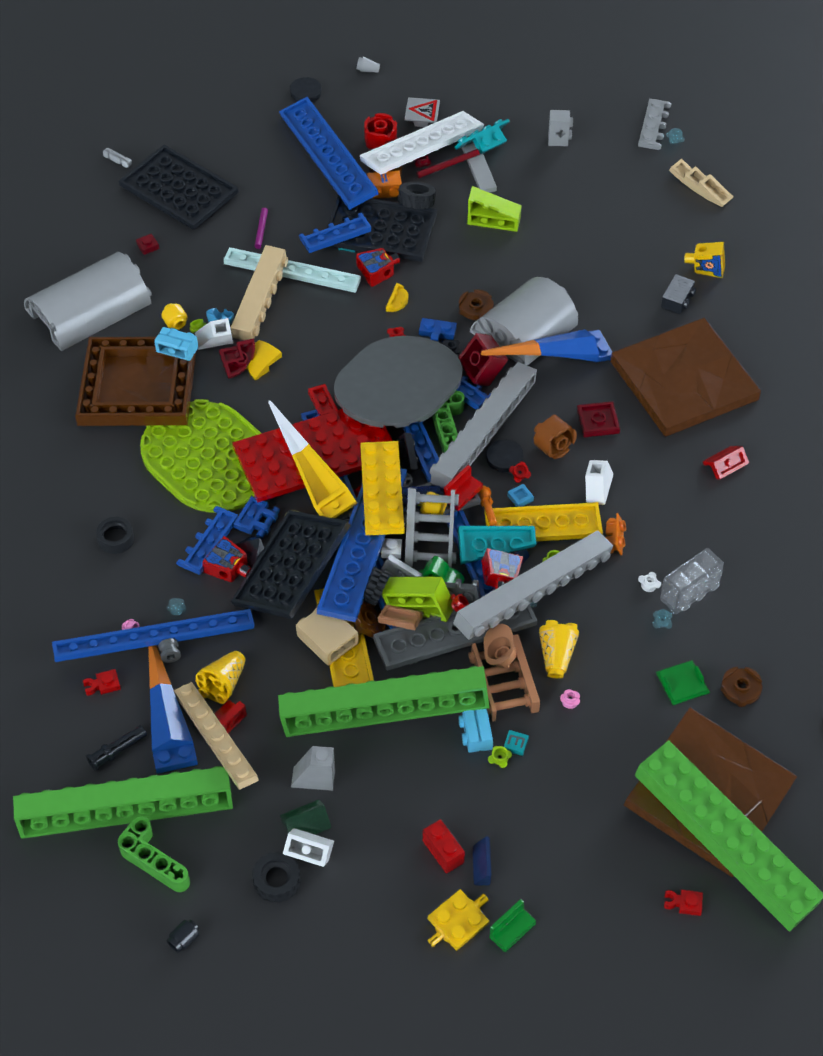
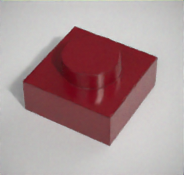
M152 233L136 239V243L143 255L159 249V244Z

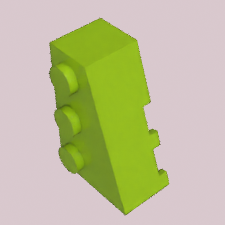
M472 186L468 199L467 224L517 232L521 219L522 205Z
M389 577L381 594L386 605L424 613V617L428 618L430 615L441 617V621L444 622L448 621L453 611L451 595L442 577Z

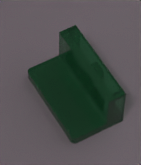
M319 799L280 815L288 833L295 828L315 835L331 828L325 806Z

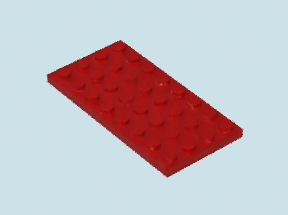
M343 409L292 424L338 477L362 470L360 443L393 441L385 425L382 428L361 423L345 414ZM280 428L232 442L233 449L257 503L306 488Z

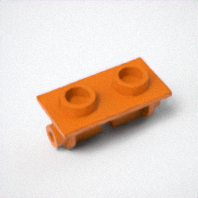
M616 513V519L609 518L606 522L607 537L605 538L613 545L610 553L618 550L620 555H622L623 547H625L624 532L626 531V523L618 513Z

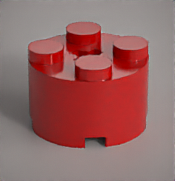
M377 113L374 117L370 118L369 116L365 120L364 140L368 149H375L397 139V122L393 120L391 115Z

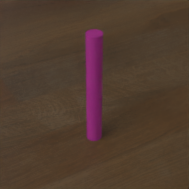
M267 208L261 209L255 241L256 249H260L262 246L268 214Z

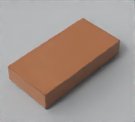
M385 605L378 616V623L416 630L423 615L419 611Z

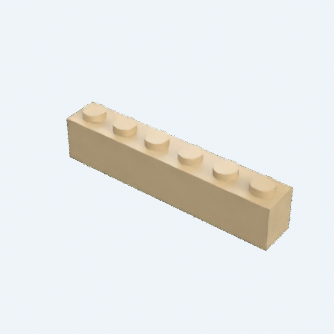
M265 245L231 325L233 338L249 340L258 336L260 324L265 320L266 309L270 308L271 297L275 295L277 283L282 279L283 268L287 267L288 264L285 249Z

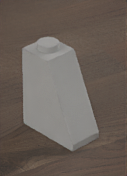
M312 746L294 766L291 788L333 791L335 778L334 748Z

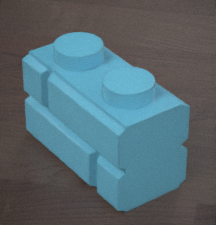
M163 327L155 339V347L158 353L190 361L198 349L197 336L190 332L184 333L175 328Z
M487 709L462 712L458 719L460 728L464 727L465 732L462 733L463 746L467 745L469 753L479 752L480 750H492L493 737Z

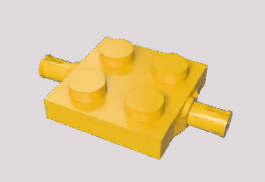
M461 889L458 890L428 915L427 919L437 932L427 940L428 943L434 947L443 939L450 943L456 951L459 950L489 924L490 921L480 909L489 901L488 897L482 894L473 901Z

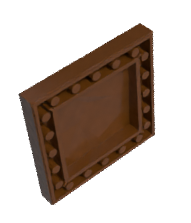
M705 318L617 350L611 354V363L665 437L755 402L760 398L761 390Z
M89 337L75 414L77 426L187 425L196 352L191 360L187 361L156 352V337Z
M691 707L668 738L761 832L797 778L796 775L742 742L739 738ZM638 781L627 797L624 806L733 877L734 875Z

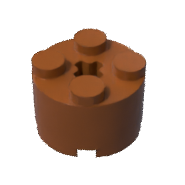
M554 414L543 423H538L535 426L534 445L550 458L559 459L569 452L570 449L568 447L571 443H575L577 433L570 425Z

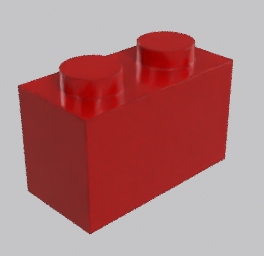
M441 819L423 829L424 844L446 874L464 864L465 851Z

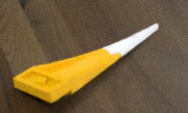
M269 401L271 410L319 516L337 518L358 504L347 486L277 407Z

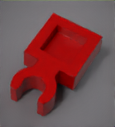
M116 669L96 674L97 679L87 678L83 680L84 687L91 686L85 689L87 696L93 695L98 690H100L101 695L121 690Z
M681 890L680 895H677L674 891H665V897L671 898L673 901H665L664 908L673 909L679 907V913L701 916L703 892Z

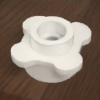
M650 572L645 576L641 575L638 578L642 589L646 592H653L661 586V582L657 580L654 572Z

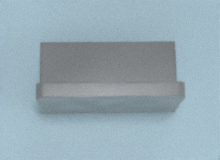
M389 555L380 569L389 573L388 577H401V575L418 577L422 575V573L392 555Z

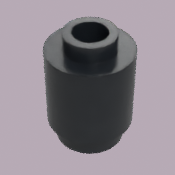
M183 920L169 934V938L166 941L177 953L181 950L184 951L199 936V927L192 920Z

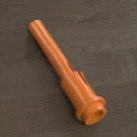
M483 486L478 492L481 506L485 508L489 525L496 526L497 521L492 508L491 490L489 487Z

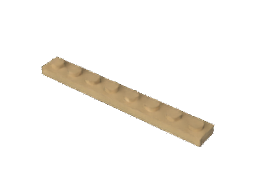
M190 682L175 689L176 698L238 789L240 790L259 781L253 768L194 684Z

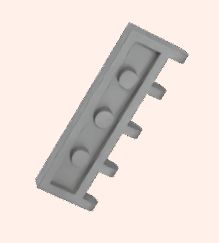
M649 98L638 147L655 150L661 149L662 145L657 143L656 140H662L664 134L658 131L659 129L666 128V123L661 122V119L668 118L669 112L664 111V108L669 109L671 107L670 102Z

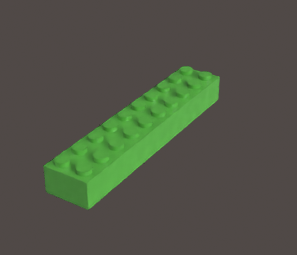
M472 666L467 669H451L445 672H430L424 675H409L403 678H389L382 681H368L366 683L347 684L340 687L330 686L325 689H309L305 692H288L284 695H278L279 714L286 737L490 708L484 666Z
M669 740L639 765L634 776L789 932L823 900V892Z
M215 766L204 770L193 769L190 772L183 773L172 772L161 776L151 775L147 778H129L118 782L108 781L104 784H86L85 786L75 788L65 787L53 791L43 790L42 792L32 794L22 793L13 796L14 820L21 839L129 824L139 816L147 817L149 820L233 809L229 774L222 766Z

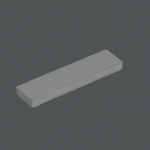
M474 143L462 147L464 154L477 149ZM481 154L468 159V165L478 188L489 193L497 191V186L484 155Z

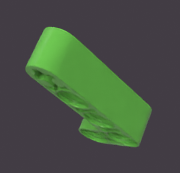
M456 391L431 416L442 452L444 453L448 450L449 444L452 441L454 442L458 435L452 416L459 415L464 411L465 397L461 391Z
M144 816L136 817L118 838L121 855L176 892L186 891L190 886L187 869L148 843L153 835L150 820ZM140 828H146L144 831H138ZM127 844H133L131 847H124ZM143 855H150L148 858H141ZM160 866H167L163 870L158 869Z

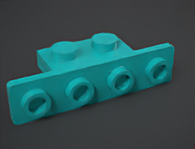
M500 119L493 126L489 124L480 132L478 130L474 131L468 138L463 136L458 140L459 143L455 146V149L457 150L473 142L481 155L504 144L507 139L501 129L510 120L506 119L503 121Z

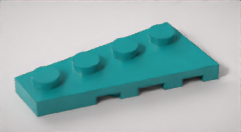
M459 526L457 529L461 564L482 560L487 548L511 553L535 547L537 544L535 526Z

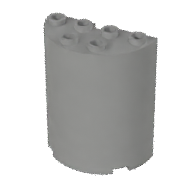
M534 277L476 320L471 326L470 333L473 335L476 333L492 335L499 347L568 333L578 325V312L564 287L559 286L549 278ZM540 355L506 356L515 362L528 366Z

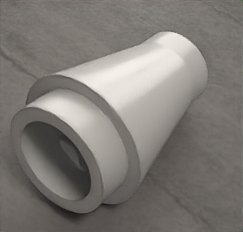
M364 56L363 58L359 57L356 70L379 73V63Z

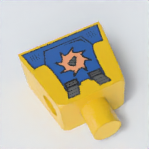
M724 242L697 244L695 253H685V263L694 264L695 273L723 278L725 269Z

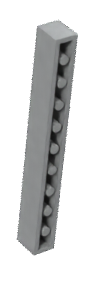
M517 362L514 367H510L507 376L500 380L499 386L492 390L491 396L484 400L480 409L476 410L472 420L469 419L464 430L459 431L456 440L449 444L448 450L440 455L439 461L436 464L432 465L430 469V483L444 489L467 465H472L534 385L537 369Z
M597 530L457 611L453 624L468 640L475 636L479 637L488 628L496 627L500 621L508 620L515 612L523 611L529 604L538 602L546 594H552L556 588L565 586L574 577L579 578L586 570H592L601 561L606 562L611 556L610 552L613 545Z

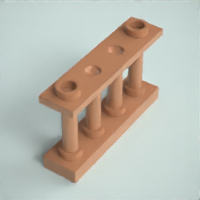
M518 634L513 635L517 654L513 663L510 664V668L506 669L496 666L484 669L485 678L512 671L519 674L518 680L491 686L488 685L486 678L490 707L487 709L488 715L490 714L492 722L496 721V712L498 710L525 705L526 707L529 706L531 714L539 712L540 699ZM473 643L471 652H469V660L471 664L481 667L483 666L481 660L485 659V651L478 652L476 643ZM516 688L524 690L525 695L523 697L497 703L493 701L492 693Z

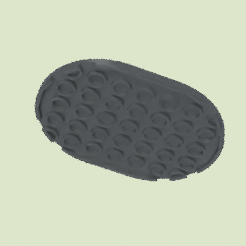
M418 336L388 337L366 346L339 372L334 383V397L336 403L340 405L345 414L361 423L382 428L383 425L395 426V428L406 427L410 423L422 422L434 415L456 392L462 380V365L457 355L451 349L437 341Z

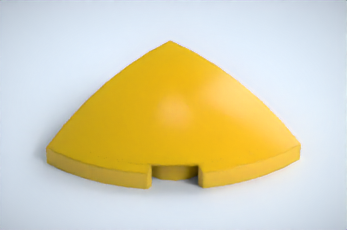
M258 340L255 343L253 360L247 366L252 378L256 381L269 372V366L282 358V352L271 344Z

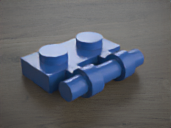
M251 496L234 522V528L250 535L254 529L258 530L256 537L262 540L270 532L272 523H275L278 519L280 509L274 506L272 510H269L268 502L261 501L257 503L256 498ZM262 517L266 518L264 523L259 522Z

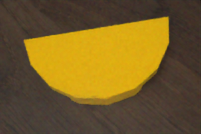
M396 283L386 305L387 312L399 311L407 305L409 294L403 285Z

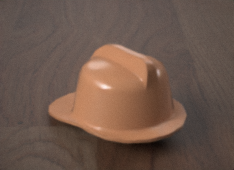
M498 624L486 632L484 651L488 664L509 669L510 664L516 658L517 652L514 646L513 633L508 625Z

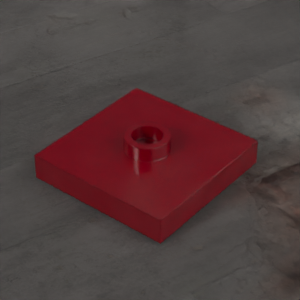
M613 401L577 405L583 437L620 434V426Z

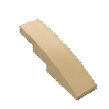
M680 159L669 170L694 192L721 207L734 197L711 174L706 177L696 166L692 169L683 159Z

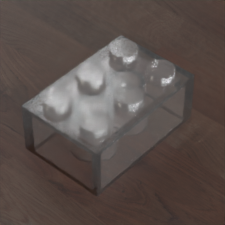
M706 548L664 577L660 600L676 615L681 611H686L692 603L702 600L709 591H715L719 587L724 562L709 548Z

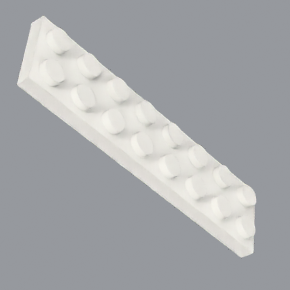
M461 111L361 154L360 161L381 175L433 151L451 145L463 136L468 137L476 130L481 131L484 128V124L466 112Z

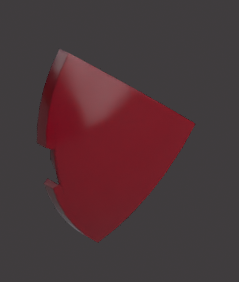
M254 338L236 342V346L219 350L228 379L245 371L250 361L253 360L255 353Z

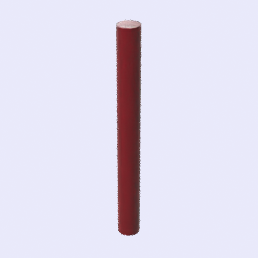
M475 149L416 172L417 176L421 178L480 155L479 150Z

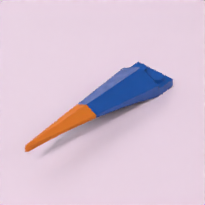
M585 329L492 348L481 352L482 356L541 355L593 362L611 360L612 350L600 330L587 331Z
M149 646L151 734L156 772L158 774L198 765L191 734L157 646Z

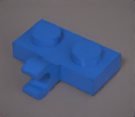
M422 318L419 335L431 337V340L439 342L440 338L454 340L457 323Z

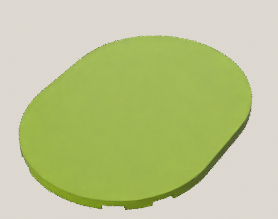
M195 399L190 402L187 425L146 426L147 428L141 437L140 443L141 456L145 467L154 478L185 505L199 511L215 513L213 511L215 506L228 511H235L244 508L251 496L255 497L233 449L232 442L262 433L233 408L223 403L218 404L209 402V400Z

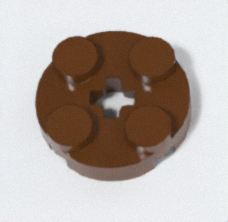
M479 289L474 290V292L468 293L467 291L463 293L459 299L460 315L471 320H478L494 307V301L491 299L492 296L488 292Z
M364 601L357 620L354 622V629L358 634H365L373 638V634L383 632L387 624L378 623V616L381 610L377 612L374 609V605Z
M733 667L724 674L721 691L729 701L736 703L739 707H745L747 704L754 703L760 697L762 679L751 668ZM737 683H745L746 686L742 689L738 687Z

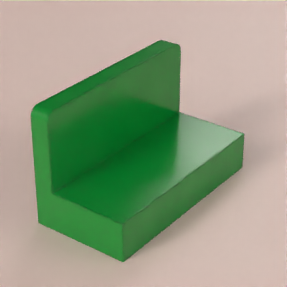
M522 899L490 927L489 938L504 952L510 949L536 924V920L524 910V901Z

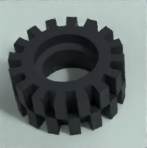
M373 567L370 580L364 592V602L374 606L377 604L389 573Z

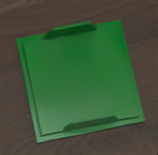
M693 660L656 672L672 705L710 693L699 667L695 665Z

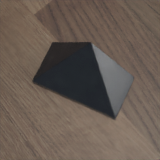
M250 536L236 544L246 552L247 564L252 568L264 550L261 539Z

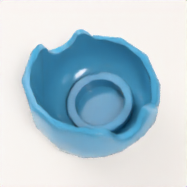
M217 308L206 311L208 322L228 318L231 325L235 318L234 313L227 311V309H224L222 313Z

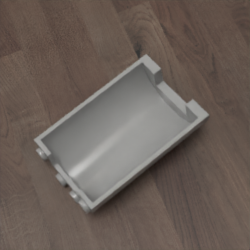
M116 252L24 300V307L33 319L40 317L50 329L54 344L60 351H63L152 304L150 299L152 293L140 276L139 267L136 264L133 265L127 254Z

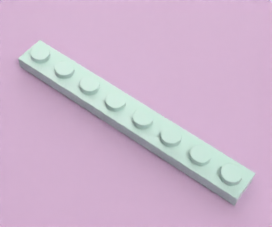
M229 247L224 258V264L255 271L262 254ZM288 260L287 267L283 268L282 277L356 293L361 281L360 275Z

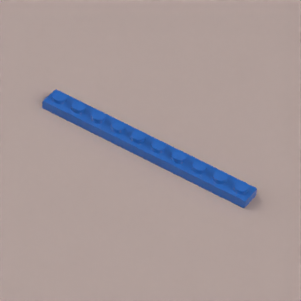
M251 609L54 641L52 642L55 662L155 646L169 638L184 641L254 629V621Z

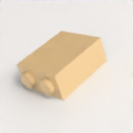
M317 608L306 618L300 619L296 624L297 636L328 666L358 644V632L346 620L317 614Z

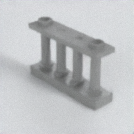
M409 487L405 564L413 567V562H417V560L429 561L434 556H438L447 561L449 567L452 568V564H456V552H452L454 507L458 506L459 494H455V489H451V496L426 495L416 492L417 488ZM420 502L451 503L450 515L419 514V512H416V504H420ZM419 521L450 523L449 534L418 533V531H415V523H419ZM418 541L449 542L448 554L417 552V550H414V543H418Z

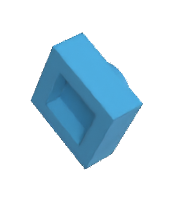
M524 484L508 491L507 494L516 507H523L534 501V496Z

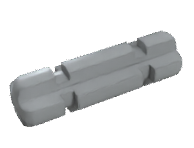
M110 148L103 150L104 157L126 168L132 165L130 158Z

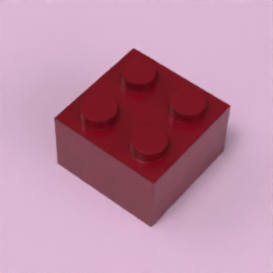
M476 333L458 357L473 384L489 386L508 361L506 355H481L483 350L499 347L492 335Z

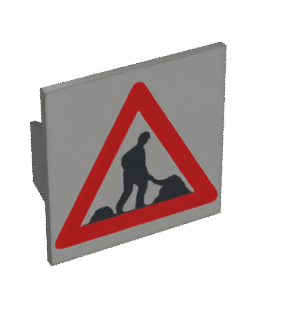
M408 97L404 121H413L417 127H426L428 123H436L440 100Z

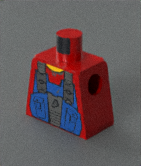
M383 248L356 254L357 267L371 287L394 275V265L400 263L397 253L388 256Z
M225 536L202 561L204 573L228 582H233L238 575L246 577L251 570V567L247 566L246 552Z
M487 548L481 560L484 583L497 589L518 577L523 556Z

